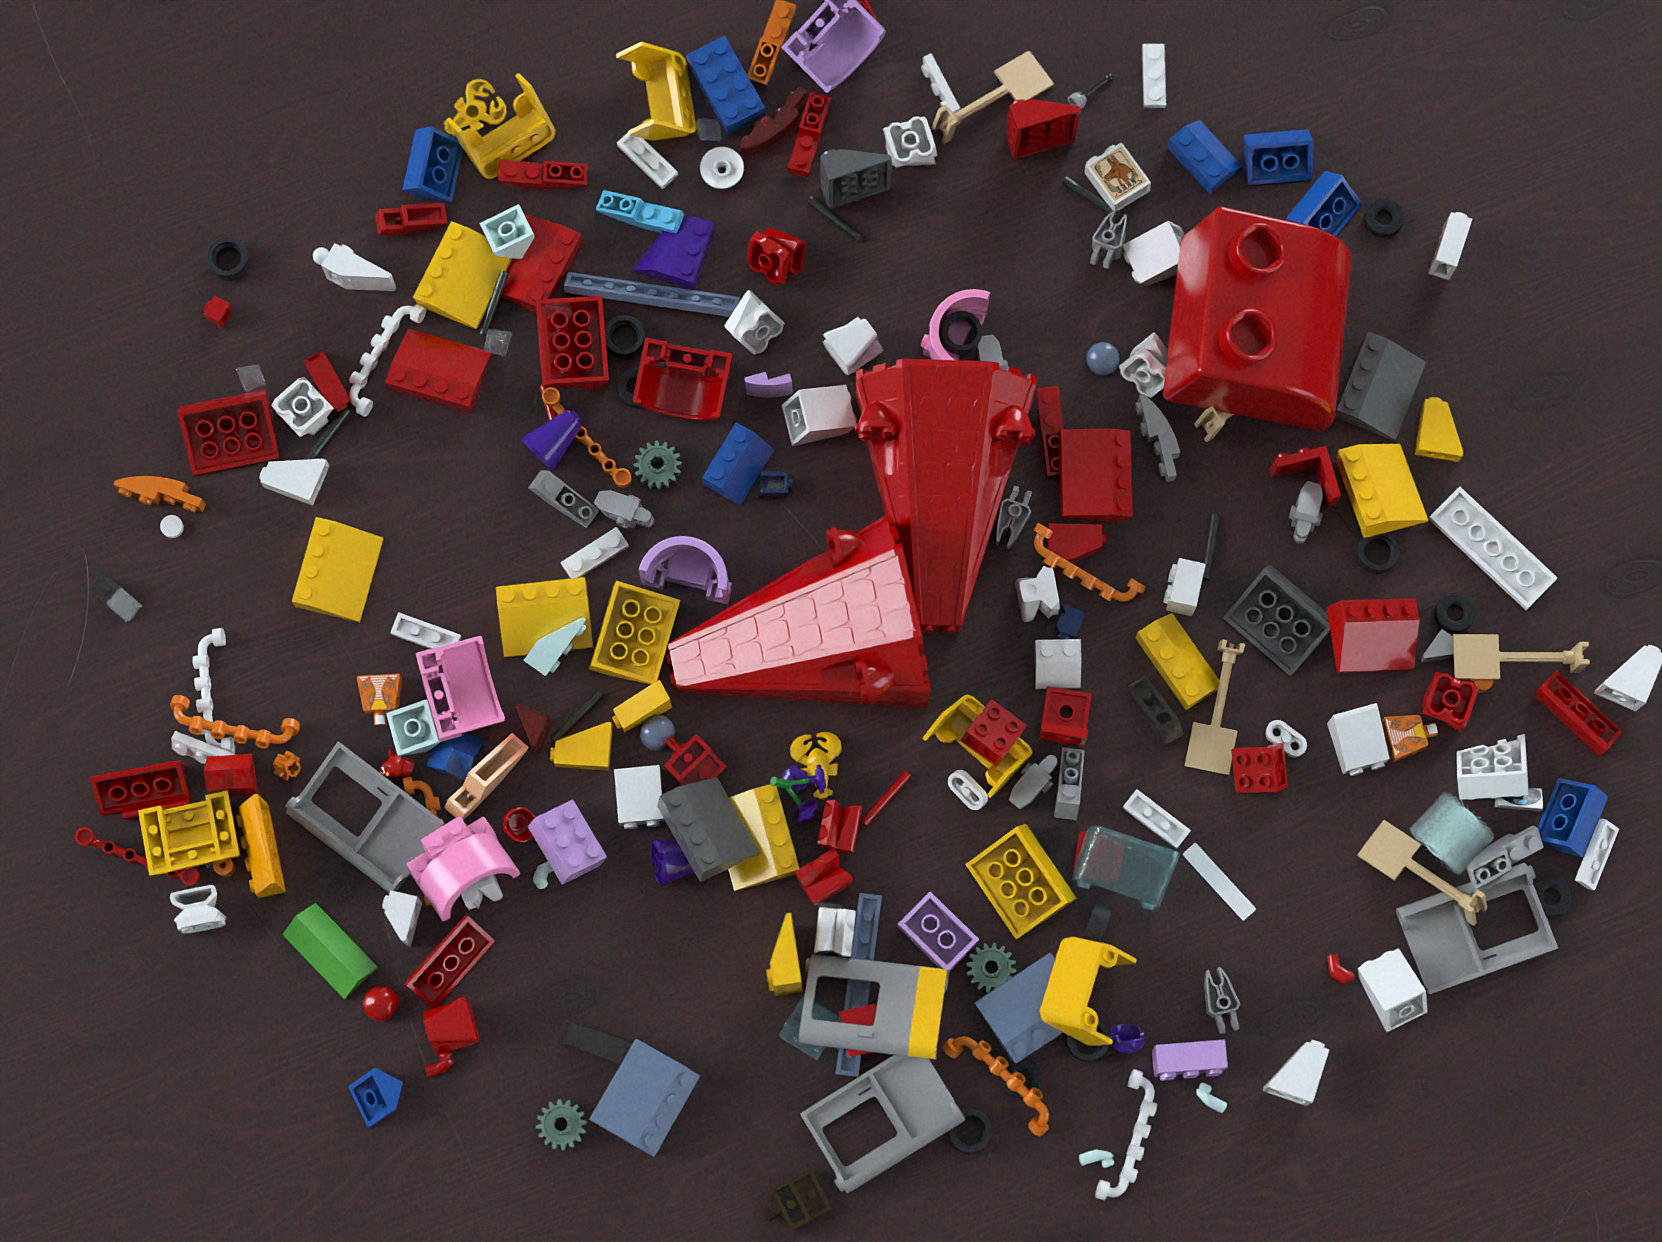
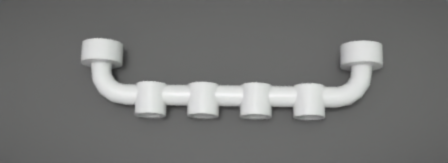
M416 304L414 307L403 306L397 309L392 317L387 315L383 319L382 327L385 328L381 336L378 334L374 335L371 341V346L374 347L371 354H363L360 360V364L363 365L360 373L354 371L349 379V383L353 384L349 392V398L352 405L356 407V413L366 417L372 409L373 401L365 397L360 400L358 393L366 385L367 377L371 370L377 366L378 358L382 351L386 350L392 334L397 331L401 318L409 314L410 320L421 323L426 315V307Z
M223 628L213 629L212 634L205 636L198 645V655L193 656L194 669H199L200 677L194 680L196 691H201L202 699L196 701L198 713L203 712V718L214 722L212 718L213 702L210 694L211 679L208 670L210 663L207 647L210 643H214L215 647L225 646L226 637ZM202 730L200 735L205 734L206 743L235 754V745L232 737L223 738L221 743H218L211 736L210 730Z
M1133 1069L1128 1082V1087L1134 1089L1142 1086L1145 1089V1097L1141 1103L1140 1114L1133 1130L1132 1141L1127 1150V1157L1120 1174L1119 1184L1115 1188H1110L1109 1182L1100 1180L1095 1198L1105 1200L1106 1197L1120 1196L1125 1192L1129 1182H1135L1138 1170L1133 1168L1135 1160L1140 1161L1144 1153V1147H1141L1140 1143L1142 1137L1147 1139L1151 1129V1125L1146 1124L1149 1115L1154 1116L1157 1109V1103L1153 1102V1085L1148 1079L1142 1077L1143 1072Z

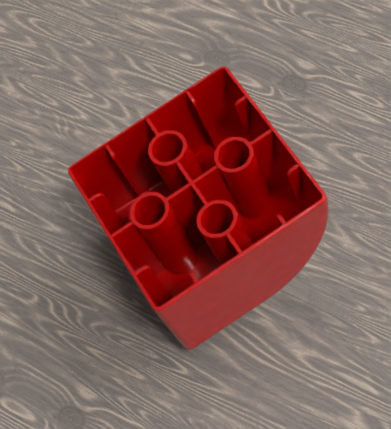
M1217 207L1181 239L1163 397L1167 401L1206 409L1213 406L1216 411L1319 432L1329 428L1336 416L1352 256L1348 247L1334 235L1309 225L1227 207Z

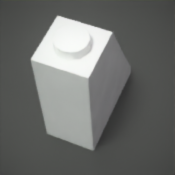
M325 459L269 462L267 467L262 469L259 479L264 488L313 506L329 469V464Z

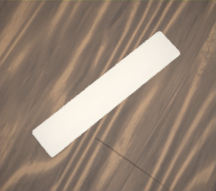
M1196 843L1183 853V856L1242 920H1245L1256 910L1251 902Z

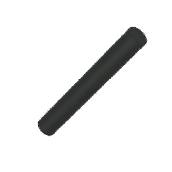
M1066 176L1063 180V185L1109 215L1113 212L1106 202ZM1116 211V219L1120 214L1119 211Z
M813 196L810 197L807 203L857 242L862 239L863 235Z
M500 271L479 332L488 336L509 274L507 272Z
M345 408L340 411L304 460L316 459L351 413L350 410Z
M1211 514L1203 562L1205 564L1203 580H1210L1220 515Z
M597 690L550 739L554 743L560 740L603 695Z

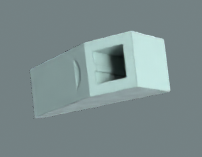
M581 617L540 638L524 661L545 676L549 671L554 673L560 664L558 661L562 653L567 655L573 646L571 643L573 637L576 635L579 638L585 630L586 626L583 623L586 618Z

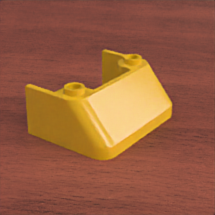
M645 42L637 43L617 53V58L632 62L633 74L638 79L646 81L651 119H647L641 125L629 130L628 134L654 141L687 136L695 132V115L687 64L684 57L679 52Z
M519 73L515 76L524 93L519 95L513 104L517 115L481 138L480 134L474 129L462 131L451 118L446 119L461 147L478 171L488 179L498 176L499 160L521 161L552 141L555 136V128L532 85Z
M964 695L941 713L922 739L926 741L935 734L941 742L952 743L956 740L988 768L985 776L988 784L993 787L987 794L991 798L1032 755V749L1019 737L996 768L960 740L985 708L973 696Z
M1077 937L1064 938L1060 943L1040 1008L1041 1019L1046 1024L1088 1046L1112 1044V1039L1096 1031L1098 1016L1093 1009L1087 1007L1099 965L1109 968L1116 965L1136 964L1137 959L1109 944Z

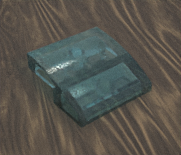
M803 995L784 1025L779 1037L818 1060L826 1046L799 1043V1031L805 995ZM814 1001L812 1019L841 1023L840 1016Z

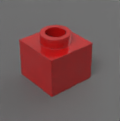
M214 296L211 301L209 300L206 303L204 316L207 321L223 328L233 308L230 303Z

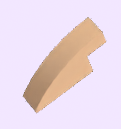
M511 733L468 773L463 786L447 800L445 809L455 818L460 816L464 820L498 786L529 747Z

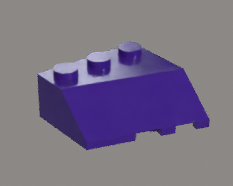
M694 216L683 217L677 234L662 231L632 271L695 290L715 233L714 223Z

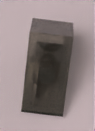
M103 574L89 589L96 598L127 623L142 608V605L106 574Z

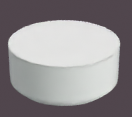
M169 515L161 521L160 529L166 537L177 538L182 534L184 525L179 517Z

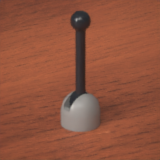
M1111 73L1106 74L1102 81L1084 94L1081 92L1073 93L1068 97L1069 104L1080 106V109H1082L1086 105V97L1106 82H1111L1114 78Z

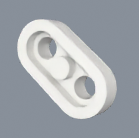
M1274 720L1269 723L1265 735L1272 744L1284 743V753L1290 757L1295 758L1303 755L1307 748V742L1302 735L1283 721ZM1273 730H1279L1280 736H1274ZM1296 743L1298 750H1293L1291 744Z
M957 770L949 776L948 785L950 789L970 809L979 810L986 805L988 800L987 793L966 771Z

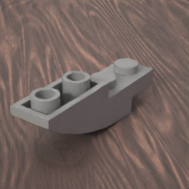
M1142 394L1139 396L1138 402L1135 403L1137 415H1141L1143 421L1140 424L1142 436H1146L1147 442L1156 441L1154 443V450L1156 456L1160 455L1159 471L1161 477L1165 476L1166 482L1175 481L1177 474L1173 459H1177L1180 455L1176 437L1160 409L1146 395Z
M1531 826L1516 835L1509 833L1489 845L1481 854L1479 853L1467 867L1472 887L1477 889L1512 870V864L1544 848L1538 828Z

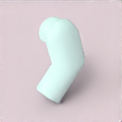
M548 861L539 865L534 874L533 883L536 884L538 889H544L548 885L546 880L548 873L553 871Z
M1201 1083L1199 1089L1196 1090L1197 1096L1208 1107L1223 1113L1227 1103L1210 1095L1211 1086Z
M1095 1149L1079 1155L1083 1166L1096 1161H1102L1104 1168L1114 1165L1112 1158L1114 1156L1108 1151Z

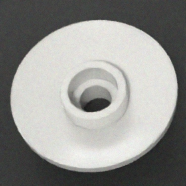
M717 147L708 151L700 164V171L704 181L717 189H726L737 184L744 170L743 161L739 154L727 147ZM720 168H725L726 172L721 174L718 172V170Z

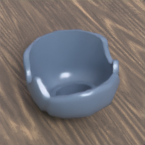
M1099 342L1094 344L1086 354L1088 367L1097 375L1105 376L1111 374L1119 366L1118 350L1110 343Z
M655 715L647 719L640 731L642 744L652 751H662L668 746L665 741L671 735L673 738L675 736L673 722L662 715Z

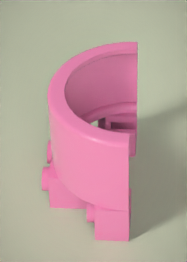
M969 289L954 293L946 298L937 307L930 320L929 335L925 334L921 343V347H924L923 355L930 357L932 360H959L960 355L950 353L943 347L939 335L941 325L949 314L956 311L972 313L979 319L982 325L988 311L990 292ZM965 321L953 322L948 329L950 340L957 345H965L972 326Z
M481 636L416 653L423 686L440 742L460 737L464 732L505 721L504 713L501 710L492 681ZM440 665H442L443 673H439Z
M459 816L421 839L425 852L406 863L410 874L442 921L451 918V908L456 899L477 881L498 873H507L513 879L520 875L518 868L498 841L494 830L484 816L468 826Z

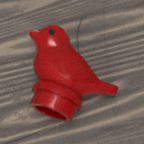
M389 749V759L381 765L380 774L387 777H410L414 768V760L409 759L407 756H398L393 749Z

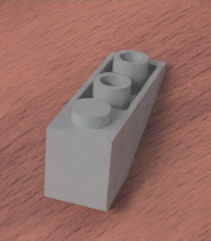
M541 470L528 487L544 501L585 528L589 526L599 512V509L550 471Z
M1062 747L1055 818L1077 820L1085 750Z

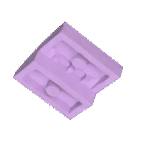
M766 372L744 378L747 395L770 398L792 394L790 374L768 380Z

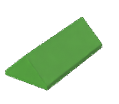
M316 903L297 914L282 934L344 999L353 993L378 968Z

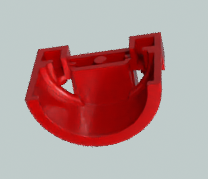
M645 338L633 402L649 411L671 417L696 421L717 420L721 414L733 354L716 350H700L668 344L667 341ZM665 362V369L656 366V363ZM710 371L714 372L716 376L709 377Z

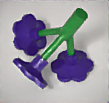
M792 765L789 769L782 772L783 779L772 777L771 785L786 789L797 803L798 811L793 817L798 823H803L815 816V812L819 810L818 804L813 800L805 804L796 794L800 790L805 789L807 785L816 784L820 793H824L826 781L821 765H816L815 775L807 776L805 770H800L797 765Z

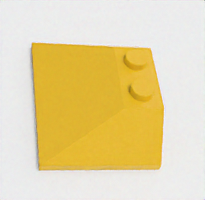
M228 790L205 795L206 801L164 810L160 805L138 810L150 876L240 856Z

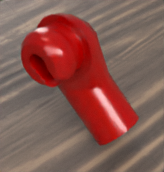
M1338 954L1327 956L1330 975L1333 979L1342 984L1354 981V973L1340 966Z
M450 1051L440 1053V1062L424 1066L427 1077L443 1073L453 1065L454 1058H452Z

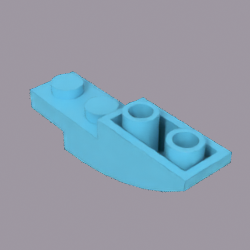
M603 190L596 207L598 212L609 217L659 233L667 231L677 234L684 217V213L681 210L646 203L641 198Z

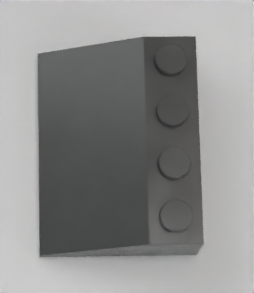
M831 149L824 152L820 156V186L828 208L831 209L889 190L891 184V156L845 149L837 151Z
M1368 332L1337 406L1335 418L1395 441L1426 362L1389 339Z
M1271 565L1263 569L1223 617L1224 620L1290 676L1330 633L1328 614Z
M717 777L683 785L660 795L657 807L700 882L760 854L759 849Z

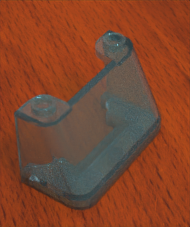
M1092 826L1087 828L1072 880L1076 881L1077 886L1090 889L1091 886H1098L1137 899L1138 902L1142 903V908L1154 911V908H1159L1180 853L1108 828Z

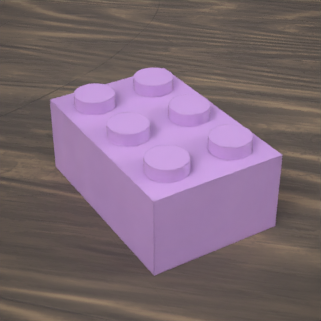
M573 799L535 817L528 826L562 885L599 867L607 858Z
M931 892L898 923V928L940 969H948L949 972L979 941V938Z
M1225 1040L1155 1045L1151 1049L1154 1077H1160V1080H1173L1176 1075H1183V1079L1196 1078L1199 1076V1073H1206V1077L1220 1076L1228 1068Z

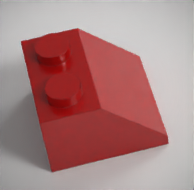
M252 754L207 756L204 775L206 788L210 794L227 790L229 796L258 794Z

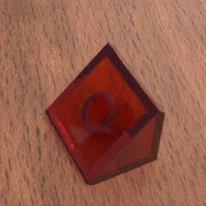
M519 703L516 705L517 711L534 753L538 754L550 731L552 722L548 715Z

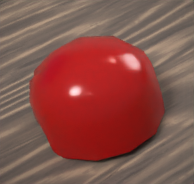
M523 807L510 809L503 818L505 834L511 840L524 843L532 840L533 835L528 826L535 819V815L529 809Z
M379 985L370 989L363 1001L365 1013L372 1020L377 1021L390 1019L400 1004L397 992L392 987L386 985Z

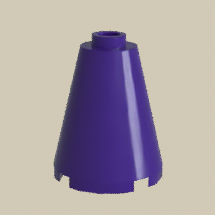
M566 410L528 433L521 440L550 470H553L582 427L579 423L582 419L573 410L570 413Z
M652 841L651 861L652 866L656 867L657 872L654 874L659 885L668 884L694 872L677 841Z

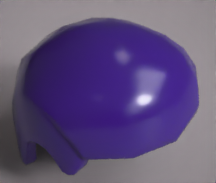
M1116 1025L1110 1029V1039L1113 1040L1111 1045L1118 1052L1132 1054L1143 1047L1145 1034L1141 1033L1139 1026Z

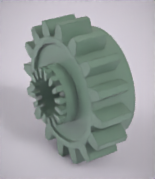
M655 441V446H651L648 442L646 450L643 448L639 449L641 456L635 455V460L639 463H635L633 466L634 469L638 470L635 473L636 477H642L640 480L642 485L648 483L649 489L656 486L660 490L661 486L669 488L670 482H677L675 476H681V471L677 468L682 467V462L677 461L681 457L679 453L674 454V446L668 449L667 442L659 446V442ZM656 462L664 464L661 469H655L652 466Z
M984 943L983 950L978 947L975 948L977 955H969L973 962L966 964V967L971 968L967 972V976L973 977L970 983H977V990L980 991L983 987L986 988V993H989L991 989H996L1011 979L1010 974L1016 973V970L1011 968L1016 961L1009 960L1012 953L1008 952L1005 954V946L996 949V943H993L992 948H989L987 943ZM987 963H994L997 966V972L994 974L986 972L985 965Z
M558 1099L555 1106L552 1102H549L550 1109L542 1108L541 1110L545 1113L544 1116H537V1119L542 1121L541 1124L536 1126L537 1129L542 1130L538 1135L539 1138L546 1137L544 1144L547 1146L552 1142V1149L556 1150L558 1145L561 1146L563 1151H565L566 1145L574 1148L573 1142H581L580 1134H586L582 1126L586 1125L587 1121L581 1120L585 1115L584 1112L577 1113L576 1111L579 1109V1106L576 1104L571 1107L570 1100H567L566 1104L563 1105L561 1099ZM560 1119H566L568 1122L567 1128L563 1131L556 1129V1122Z

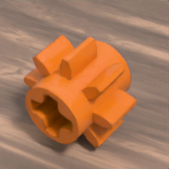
M286 751L285 755L278 754L273 762L276 769L274 774L287 781L289 776L296 778V775L302 768L298 762L300 757L295 756L294 753Z

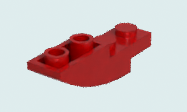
M809 93L787 172L809 177L822 136L831 97Z
M499 160L498 183L518 185V188L526 189L584 187L587 185V164L555 161L531 163Z
M1058 386L1036 388L1037 412L1047 476L1060 475L1059 430L1064 429Z

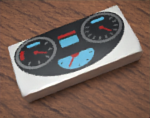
M1528 788L1529 795L1520 797L1495 798V808L1540 812L1543 809L1542 789Z

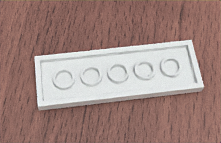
M1460 486L1428 518L1525 610L1557 579L1545 565Z

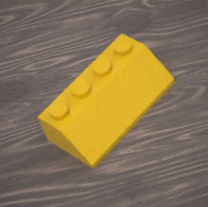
M1173 613L1155 620L1137 632L1136 640L1186 711L1218 690L1220 680Z

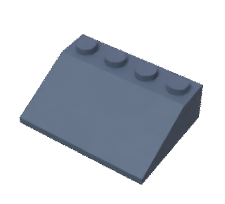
M1048 953L975 1002L976 1007L1007 1056L1015 1064L1063 1033L1046 1024L1040 1016V1008L1055 962V958L1051 953Z
M635 1039L589 1120L654 1157L700 1075L640 1040Z

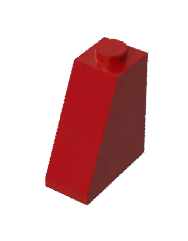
M321 351L304 360L303 362L319 391L333 407V410L336 409L339 412L348 407L347 402L351 400L325 353Z
M1049 523L1048 529L1052 530L1053 533L1047 539V549L1070 563L1101 551L1102 545H1106V531H1102V524ZM1056 565V567L1053 568V571L1060 569L1061 567Z

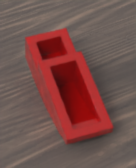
M444 203L401 205L400 208L379 209L375 215L378 236L411 233L447 225Z

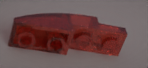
M799 86L796 91L792 90L785 100V105L782 108L778 107L772 116L773 118L766 114L763 119L759 118L755 122L749 136L745 135L740 142V153L743 157L768 148L794 128L800 121V112L797 110L806 100V91Z

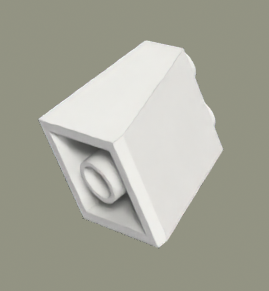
M1167 221L1123 244L1125 250L1123 255L1127 263L1132 265L1134 270L1132 271V276L1136 283L1149 286L1177 275L1180 244L1184 236L1180 226Z
M846 385L801 389L782 404L792 446L848 434L855 428L857 421L851 406V395Z
M1652 645L1643 646L1595 690L1594 694L1637 711L1646 703L1662 665L1661 650Z
M1377 703L1333 715L1328 721V729L1343 775L1350 773V776L1363 773V769L1371 767L1372 770L1385 766L1384 763L1390 759Z
M1399 948L1394 951H1387L1380 958L1367 961L1358 968L1359 979L1387 1032L1427 1013L1426 990Z
M1311 1040V1043L1306 1042L1264 1086L1263 1091L1305 1106L1313 1103L1329 1049L1324 1048L1325 1044Z

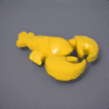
M482 79L472 80L467 84L465 91L467 103L465 104L463 97L455 103L454 107L459 113L453 118V121L460 128L469 125L471 129L478 130L484 126L479 122L480 120L489 124H499L504 120L507 114L506 105L499 96L496 97L498 108H495V102L492 100L489 114L486 113V103L475 99V96L489 97L488 93L483 92L484 89L489 90L492 94L495 92L487 81ZM445 120L443 123L445 125L444 129L449 135L452 134L455 137L447 120Z
M830 732L817 733V737L827 739L826 742L818 740V743L828 752L825 753L821 749L815 748L807 756L805 754L812 746V741H809L807 745H804L803 742L812 737L809 734L797 737L792 742L790 747L791 757L796 762L807 766V768H800V770L807 772V776L815 775L816 765H821L825 773L826 788L824 793H820L819 789H817L813 796L820 800L828 799V796H832L833 793L832 790L827 788L828 775L836 776L838 764H830V762L840 754L842 750L841 741Z

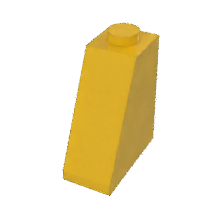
M1430 397L1424 400L1421 407L1415 455L1459 462L1463 457V449L1448 402H1444L1437 397Z
M656 681L613 709L615 716L612 719L617 729L622 727L625 733L641 725L650 717L660 715L672 708L670 698L661 681Z
M606 722L557 740L555 747H551L550 760L554 761L555 767L609 771L612 723Z

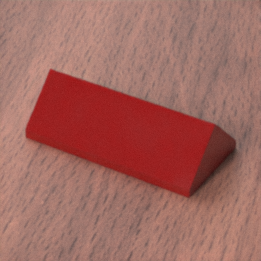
M1558 670L1533 694L1598 756L1606 752L1623 733L1616 724Z
M180 760L90 777L101 816L190 799L186 766Z
M465 915L405 982V985L431 1008H437L495 940L468 915Z

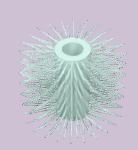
M1448 800L1447 803L1445 802L1446 806L1442 807L1440 805L1443 811L1441 814L1438 810L1437 814L1433 812L1436 817L1435 819L1438 821L1436 824L1431 816H1429L1432 819L1431 821L1427 819L1430 824L1429 826L1432 828L1430 831L1427 829L1428 825L1424 822L1422 823L1425 826H1421L1423 830H1416L1421 836L1419 839L1424 840L1422 843L1426 844L1424 845L1428 848L1426 850L1435 855L1436 859L1439 858L1440 861H1445L1446 864L1450 863L1453 867L1455 866L1459 869L1453 858L1456 856L1459 863L1463 865L1460 862L1461 860L1464 861L1462 859L1463 855L1469 858L1466 854H1470L1464 848L1474 850L1472 848L1474 845L1470 841L1472 840L1478 844L1480 843V838L1482 840L1486 835L1482 830L1483 826L1477 820V818L1481 817H1475L1468 810V805L1466 809L1464 805L1463 807L1461 804L1458 806L1455 803L1456 800L1451 802Z

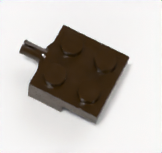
M812 1168L770 1188L776 1200V1208L764 1214L768 1217V1222L781 1216L786 1220L790 1230L793 1231L833 1209Z

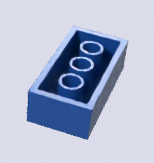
M725 36L687 54V64L727 136L766 117L765 106Z

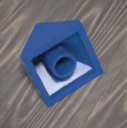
M462 733L460 737L442 741L433 748L426 767L465 781L468 773L475 767L485 740Z
M377 1068L372 1069L348 1087L368 1128L396 1110L403 1084L402 1081Z

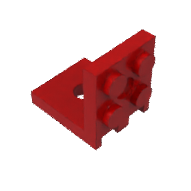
M1326 446L1315 449L1306 447L1298 450L1296 454L1290 455L1289 452L1276 456L1277 458L1274 459L1269 469L1271 478L1314 468L1318 483L1322 488L1326 509L1336 506L1341 494Z
M1047 686L1039 740L1057 741L1059 744L1069 743L1084 747L1088 735L1087 722L1092 693ZM1062 707H1069L1072 710L1070 718H1063L1060 715Z

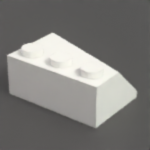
M1525 734L1518 735L1517 740L1507 742L1506 739L1497 741L1498 744L1494 746L1480 745L1457 751L1459 799L1474 800L1478 798L1529 795Z

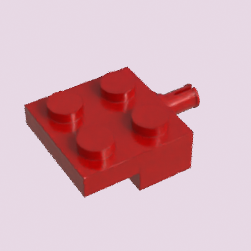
M697 734L682 745L672 735L665 741L674 752L663 767L681 786L715 778L727 767Z

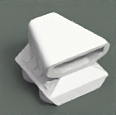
M913 117L910 121L892 123L889 127L883 128L888 155L892 158V166L897 168L904 165L936 164L934 158L937 156L936 146L925 117Z
M748 290L724 327L755 355L767 348L768 341L782 332L785 323L754 293Z
M857 317L847 325L823 334L826 338L823 341L826 350L848 376L851 373H855L861 366L875 359L878 354L884 351L877 340V333L865 318L861 320Z
M1152 333L1132 350L1130 357L1119 366L1121 375L1126 380L1133 381L1140 394L1150 398L1164 388L1168 350L1158 335Z
M305 377L297 379L275 398L271 405L276 410V413L300 437L307 433L313 436L329 422L327 416L333 410L328 401Z
M1043 566L1037 578L1025 577L1016 580L1015 585L1019 607L1024 622L1032 621L1038 609L1048 618L1052 615H1058L1060 605L1052 567L1047 568Z
M495 874L477 881L461 894L469 910L473 908L479 909L482 895H485L492 901H498L503 897Z
M213 885L171 893V903L183 910L174 919L177 923V929L182 931L183 934L220 928L226 925L225 920L227 917L215 908L217 891Z
M819 908L814 954L825 955L834 953L838 957L851 958L856 911Z

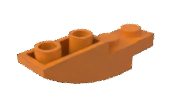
M784 0L775 1L763 37L760 38L747 75L749 80L768 85L782 53V46L786 43L797 5Z
M135 476L115 480L113 484L119 490V494L128 498L131 495L138 497V501L146 505H151V503L159 505L162 498L163 501L175 505V502L182 504L183 508L190 512H195L196 510L203 512L206 506L202 498L188 494L189 488L184 482L156 476Z

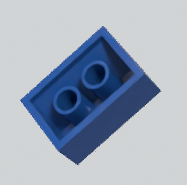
M1200 120L1186 125L1169 139L1167 148L1209 194H1212L1243 168Z
M432 126L415 130L402 191L421 199L452 203L463 148L457 138Z
M1309 130L1244 135V161L1247 184L1257 185L1312 180L1313 139Z
M1324 171L1286 217V220L1321 229L1336 237L1361 207L1362 203L1343 175Z
M736 422L703 475V485L741 506L775 450L756 433Z
M1558 778L1537 827L1542 843L1565 854L1583 858L1608 796L1595 785Z

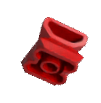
M769 228L762 234L756 231L750 239L747 262L756 273L763 272L766 274L771 283L786 284L788 272L796 275L803 269L806 241L773 228Z
M1435 672L1421 706L1423 708L1422 713L1437 718L1454 730L1461 732L1462 727L1465 728L1469 721L1478 693V686L1473 685L1469 681L1455 679L1448 674Z
M826 800L818 839V849L824 851L835 849L836 852L853 854L862 806L843 808L836 800Z
M835 849L824 853L795 872L797 881L814 906L853 885V878L840 867L839 855Z
M464 996L450 1004L423 1012L425 1018L424 1025L435 1056L446 1051H453L480 1042L469 1001Z

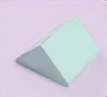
M519 204L480 223L495 256L522 259L535 237Z
M428 699L386 713L398 756L428 752L440 743Z

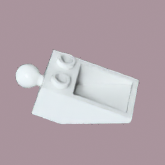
M334 243L330 252L323 247L317 248L313 252V260L322 266L327 279L345 289L395 291L397 288L392 274L355 255L354 251L346 245L339 246Z

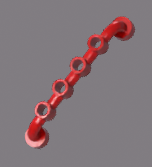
M83 827L77 830L75 840L79 845L83 847L94 846L102 849L107 855H118L129 863H139L148 869L146 856L138 854L134 849L122 848L111 840L104 841L98 839L89 828ZM109 845H113L111 851H107ZM134 852V857L128 859L129 853ZM194 867L176 870V873L170 875V872L165 873L171 879H181L188 886L196 885L200 880V874Z

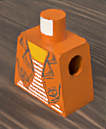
M401 675L357 676L363 711L366 715H374V726H387L388 718L386 713L399 708L402 688Z
M1420 715L1384 717L1381 720L1391 762L1424 750L1428 746L1427 738L1438 735L1436 724L1433 722L1423 725Z

